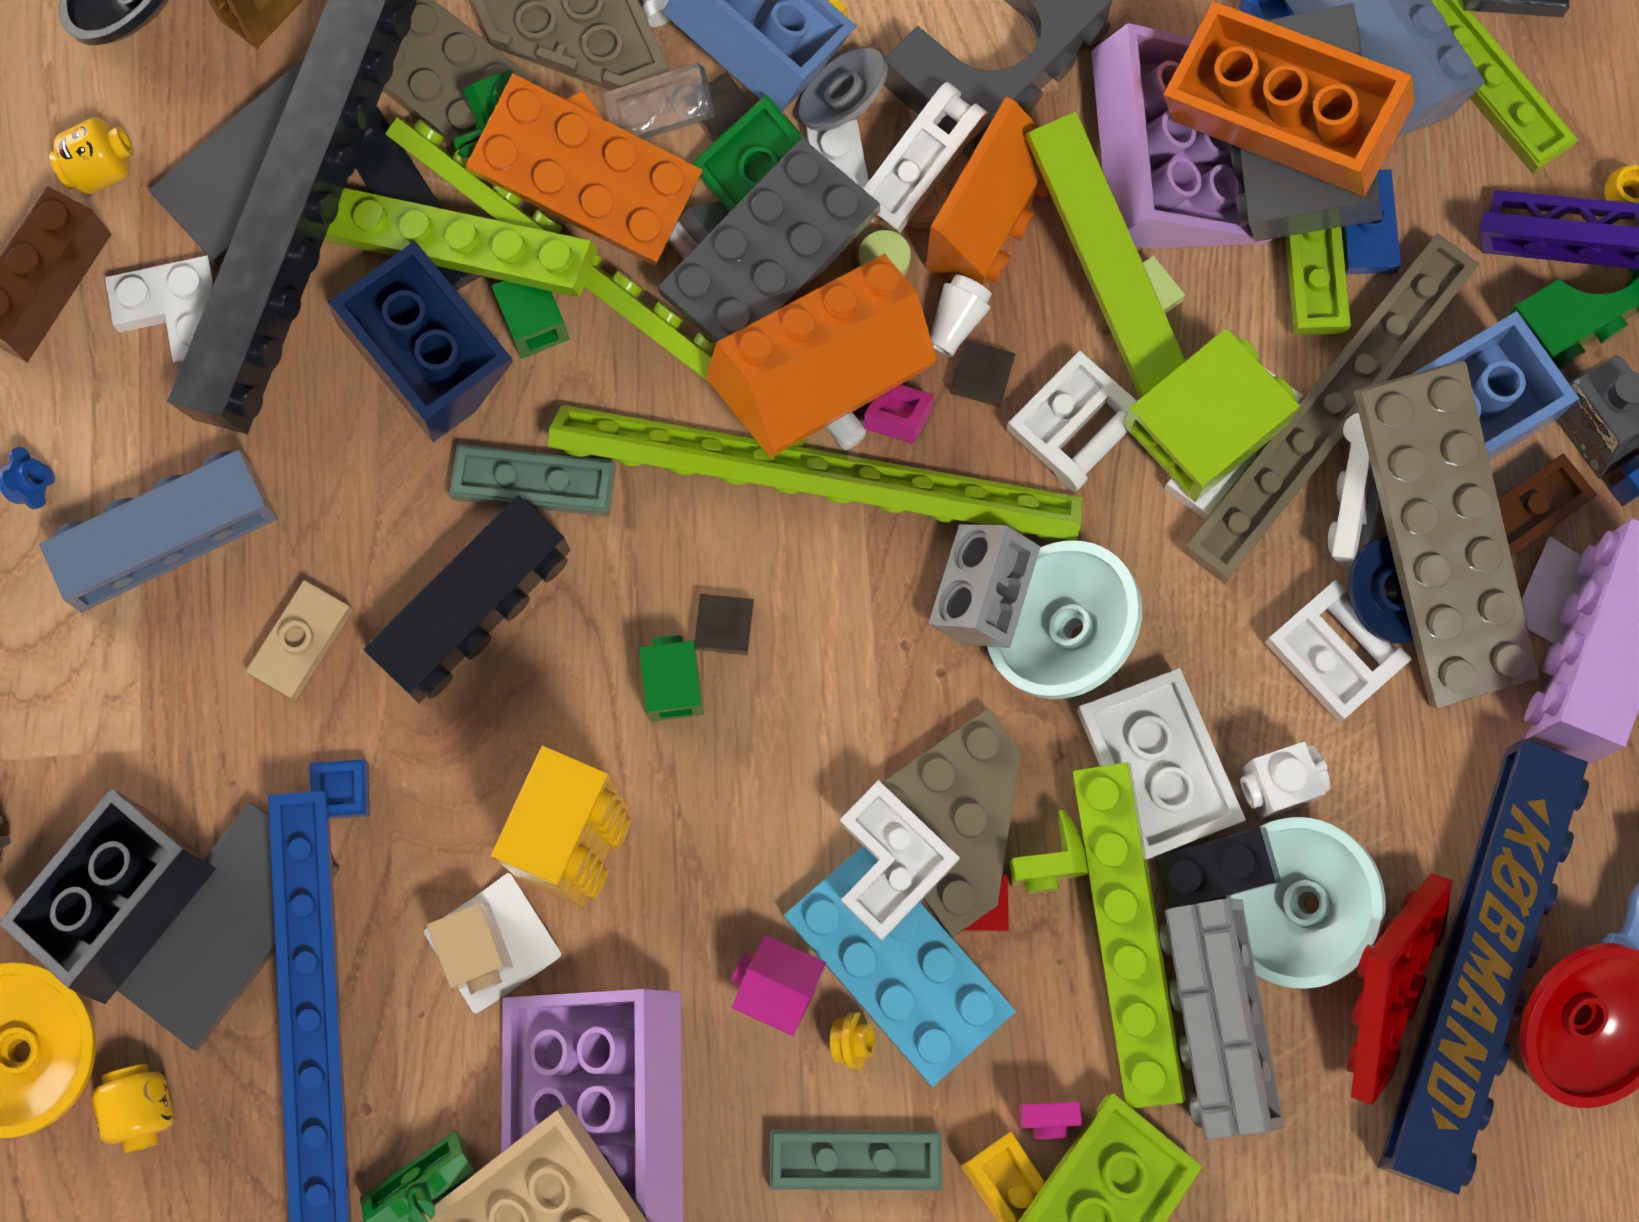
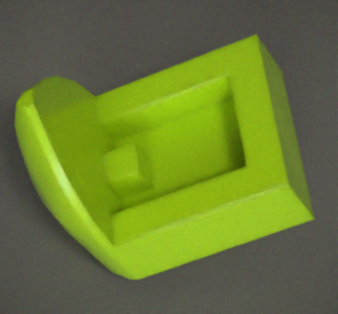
M1065 810L1058 811L1062 852L1012 858L1008 864L1011 886L1025 885L1026 894L1050 892L1059 889L1058 880L1072 879L1089 874L1084 841L1073 820Z

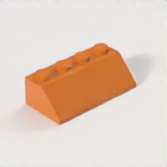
M884 253L716 342L706 379L771 458L933 367L937 358L916 289Z

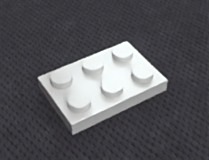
M1180 668L1078 707L1077 713L1099 765L1131 763L1147 860L1246 821Z

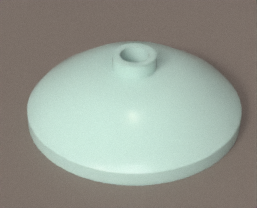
M1072 540L1056 542L1041 547L1011 647L987 646L989 655L997 670L1006 680L1021 691L1046 699L1075 697L1103 684L1126 661L1139 635L1142 622V600L1137 582L1128 567L1116 555L1099 545ZM1083 625L1081 633L1071 639L1073 630Z
M1289 817L1260 826L1266 827L1281 882L1221 898L1243 899L1256 975L1276 985L1299 989L1322 987L1342 980L1358 969L1365 947L1368 944L1375 946L1383 929L1386 910L1385 891L1381 875L1374 860L1363 845L1352 835L1338 826L1322 820ZM1311 892L1319 899V907L1312 914L1304 906L1305 897Z

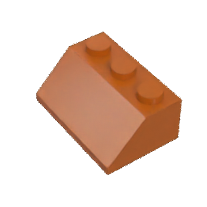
M1007 96L1004 98L930 227L926 269L950 281L958 274L968 277L986 287L989 280L997 284L1011 258V255L1005 253L1013 238L1021 241L1033 221L1035 212L1029 209L1037 195L1045 199L1049 194V190L1025 138L1028 132L1039 127L1015 100Z

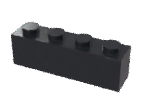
M517 495L363 650L418 704L426 696L430 699L436 697L451 682L453 675L450 672L465 657L471 660L479 655L492 638L489 633L504 618L510 621L520 614L530 600L528 594L542 580L546 583L550 582L564 569L568 562L565 556L570 552L565 537L520 495Z

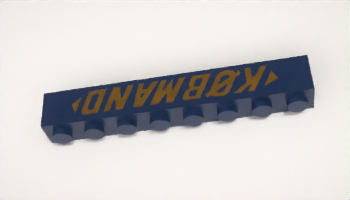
M1522 739L1507 747L1377 1168L1442 1193L1459 1195L1461 1186L1466 1187L1472 1180L1477 1165V1155L1472 1152L1478 1130L1483 1131L1487 1127L1493 1112L1494 1101L1488 1096L1494 1075L1500 1076L1510 1054V1045L1505 1043L1511 1021L1516 1022L1525 1005L1526 991L1521 989L1526 968L1530 969L1534 966L1541 951L1542 937L1537 936L1542 915L1546 916L1550 913L1557 897L1558 885L1552 881L1558 862L1563 863L1572 847L1574 834L1568 828L1573 811H1578L1582 807L1588 793L1589 781L1583 779L1588 764L1587 761L1526 739Z

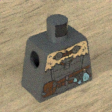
M1618 355L1590 366L1567 380L1580 399L1556 420L1598 479L1639 454V373L1633 372L1625 360Z

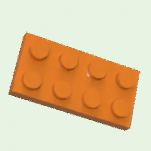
M512 73L466 164L467 172L654 266L657 265L703 171L687 161Z

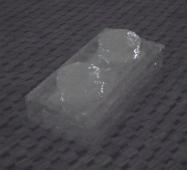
M698 62L604 93L610 123L643 140L715 117L706 71Z

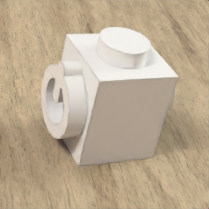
M1305 741L1254 758L1240 769L1243 775L1240 779L1243 794L1248 805L1252 809H1256L1260 821L1310 804L1325 795V792H1328L1330 789V780L1325 760L1322 759L1314 746L1307 747Z

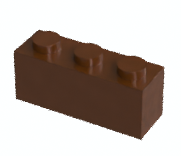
M48 186L0 256V349L27 363L112 235L92 209Z

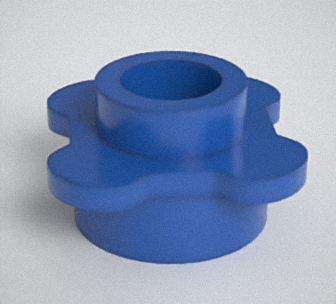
M16 447L9 452L10 463L0 468V491L12 503L26 504L31 509H39L46 503L44 494L47 487L55 481L54 473L48 465H44L39 460L32 459L25 448Z

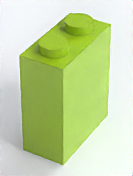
M1225 328L1131 405L1123 425L1194 502H1197L1286 428L1293 420L1300 405L1296 402V395L1290 385L1281 377H1273L1259 363V356L1254 347L1247 340L1241 337L1236 338Z

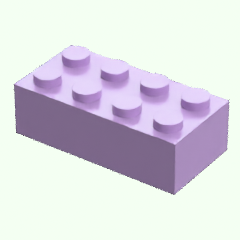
M1633 518L1629 519L1615 531H1607L1600 542L1594 546L1588 545L1584 550L1576 569V574L1582 576L1577 594L1571 593L1560 613L1559 623L1565 625L1560 642H1554L1551 645L1542 664V672L1548 674L1542 692L1537 691L1531 698L1524 716V721L1530 723L1525 737L1526 740L1585 760L1588 764L1626 747L1639 710V521Z

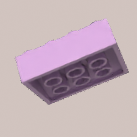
M1125 24L1095 47L1091 54L1102 170L1135 246L1157 249L1268 243L1272 239L1255 242L1250 226L1240 225L1236 194L1245 193L1244 177H1235L1231 159L1232 144L1172 121L1163 97L1193 38L1135 24Z
M633 989L504 997L502 1005L501 1153L556 1110L569 1104L646 1221L683 1222L681 992Z

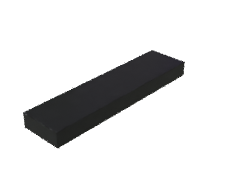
M377 106L375 109V119L371 126L373 131L363 139L357 154L356 170L371 194L442 209L406 150L385 134L390 125ZM436 266L456 291L481 277L480 275Z

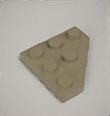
M471 0L489 43L497 50L621 95H626L670 77L669 66L638 0Z
M989 708L882 782L888 790L960 857L958 863L922 899L952 939L998 905L1021 751Z

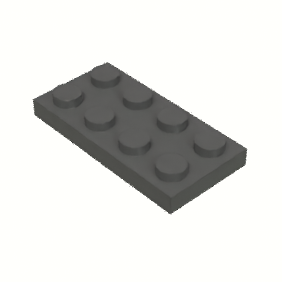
M801 138L658 286L659 293L716 343L797 300L880 213V203L805 139Z

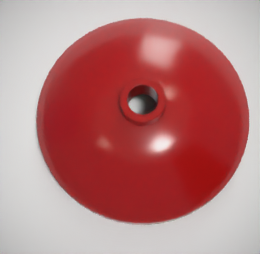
M1602 943L1585 947L1568 955L1542 978L1526 1005L1520 1027V1052L1524 1067L1536 1086L1559 1103L1576 1108H1596L1617 1102L1639 1088V950L1634 947L1619 943Z

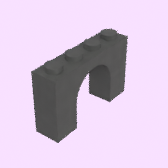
M1004 0L1030 24L1035 34L1037 45L1024 60L1014 66L1000 70L978 69L961 62L922 28L917 26L885 57L888 72L884 86L918 115L937 90L946 82H949L961 91L960 98L972 106L976 103L989 112V118L982 130L969 141L962 151L970 159L1006 96L1015 100L1028 114L1042 97L1043 91L1041 90L1052 79L1058 82L1068 74L1076 62L1077 57L1075 55L1086 44L1092 48L1104 37L1110 27V22L1107 19L1112 0ZM946 115L937 126L947 134H950L957 125V122Z
M1354 3L1266 20L1362 56ZM1235 145L1231 146L1235 177L1243 176L1245 193L1236 194L1239 222L1241 226H1250L1255 242L1383 220L1377 175L1366 196L1363 197Z

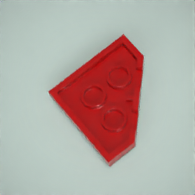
M1430 873L1417 891L1410 890L1399 915L1396 918L1389 917L1387 919L1381 937L1375 946L1368 944L1361 955L1358 965V977L1364 979V987L1355 1004L1352 1015V1024L1359 1027L1358 1038L1352 1045L1347 1060V1071L1353 1073L1351 1097L1373 1105L1395 1073L1401 1056V1052L1395 1049L1402 1040L1407 1020L1413 1021L1428 980L1422 974L1429 964L1434 946H1440L1446 929L1452 879Z

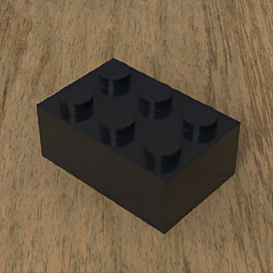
M111 788L0 920V926L68 989L106 1004L217 868L148 809Z

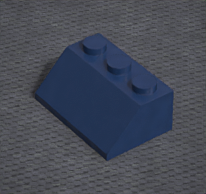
M415 241L328 301L339 328L433 443L477 411L513 362L508 352Z

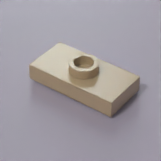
M304 580L245 672L296 702L353 612V609Z

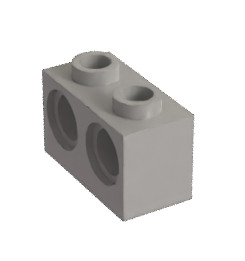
M959 524L928 625L964 645L1010 648L1040 546L1007 525Z

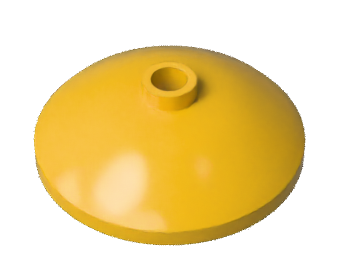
M25 963L0 964V1138H15L37 1132L49 1126L75 1104L85 1089L93 1070L96 1056V1031L90 1010L80 993L68 989L48 969ZM22 1041H26L30 1046V1054L27 1059L20 1062L16 1057V1048Z

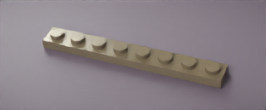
M1437 233L1299 404L1300 408L1291 423L1269 441L1187 543L1182 552L1225 584L1344 435L1343 426L1345 421L1350 416L1358 413L1353 391L1386 382L1480 263Z

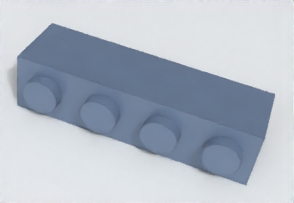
M240 450L234 452L224 451L208 457L202 463V467L186 475H171L159 480L154 484L152 491L135 499L123 498L110 503L103 509V514L86 522L76 521L59 527L53 533L54 537L39 543L63 600L83 613L278 520L251 462Z

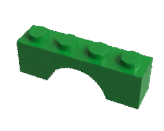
M1629 269L1626 287L1608 294L1586 293L1558 279L1515 305L1507 316L1517 311L1557 368L1561 370L1586 353L1583 345L1595 338L1601 344H1604L1629 326L1625 320L1639 312V270Z

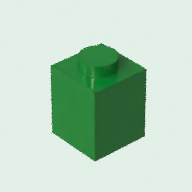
M502 280L491 285L521 359L570 340L564 320L551 291Z
M667 635L652 639L651 646L639 647L646 712L650 721L704 715L697 651L694 640L683 642V636Z

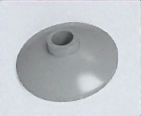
M857 48L838 56L825 65L805 88L801 96L798 108L801 121L811 130L826 131L837 128L861 116L876 98L886 80L888 65L884 56L874 48Z

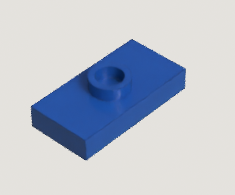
M1392 169L1379 170L1377 173L1383 220L1341 227L1346 274L1397 273L1401 267Z

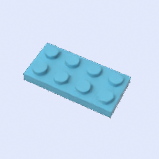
M862 846L783 916L818 958L826 962V967L932 1088L1008 1020L1016 1010L920 902L882 942L841 903V899L878 862Z

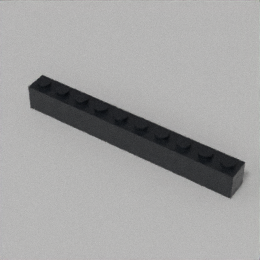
M418 0L327 1L167 401L194 421L248 435L254 418L261 411L263 394L273 369L277 367L281 360L283 343L292 320L297 317L300 311L301 297L311 272L318 265L320 249L328 228L337 217L339 200L348 177L353 174L356 168L357 154L366 131L371 128L374 122L377 103L385 84L392 76L395 57L403 38L410 30L411 17Z

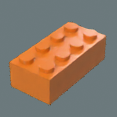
M1215 1L1212 2L1163 94L1172 121L1363 197L1366 196L1415 104L1412 75Z

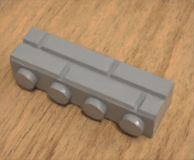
M1220 899L1164 910L1166 923H1162L1160 926V940L1165 954L1168 957H1173L1176 979H1172L1170 982V997L1175 1011L1182 1013L1186 1035L1180 1039V1054L1185 1068L1193 1070L1196 1093L1191 1094L1190 1111L1194 1124L1198 1128L1203 1127L1205 1140L1269 1132L1285 1128L1243 899Z

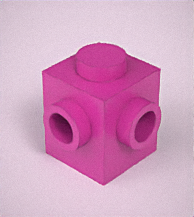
M764 935L755 954L744 951L735 969L731 982L740 987L732 1009L794 1037L813 997L826 962L768 935Z

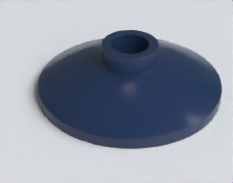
M1384 536L1374 539L1360 550L1351 567L1349 595L1353 610L1363 627L1374 637L1393 644L1412 642V633L1389 538Z

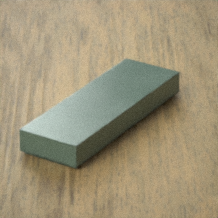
M457 444L449 496L452 500L507 506L517 495H520L534 509L610 517L616 463L609 460Z
M770 1130V1189L942 1190L941 1131Z

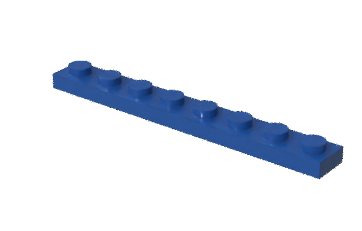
M324 790L268 795L289 1222H351L329 793Z

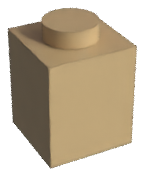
M477 903L426 925L450 989L468 987L470 995L479 993L502 983L499 973L514 967L489 904Z

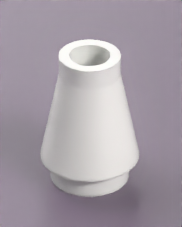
M958 274L954 276L950 284H944L930 331L934 350L949 357L954 356L960 344L990 310V306L987 303L992 293L987 288L968 277Z

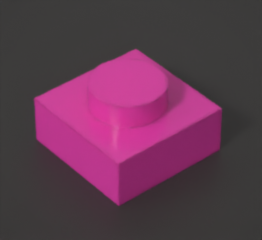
M899 385L871 402L865 412L864 429L914 444L933 411L934 395Z
M1080 1102L1017 1105L1019 1128H1033L1034 1139L1068 1138L1067 1126L1082 1125Z

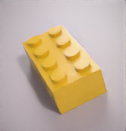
M542 745L492 851L491 857L522 882L584 908L588 897L596 900L603 889L609 873V869L603 867L611 846L619 849L627 836L632 822V818L627 816L629 807L608 773Z

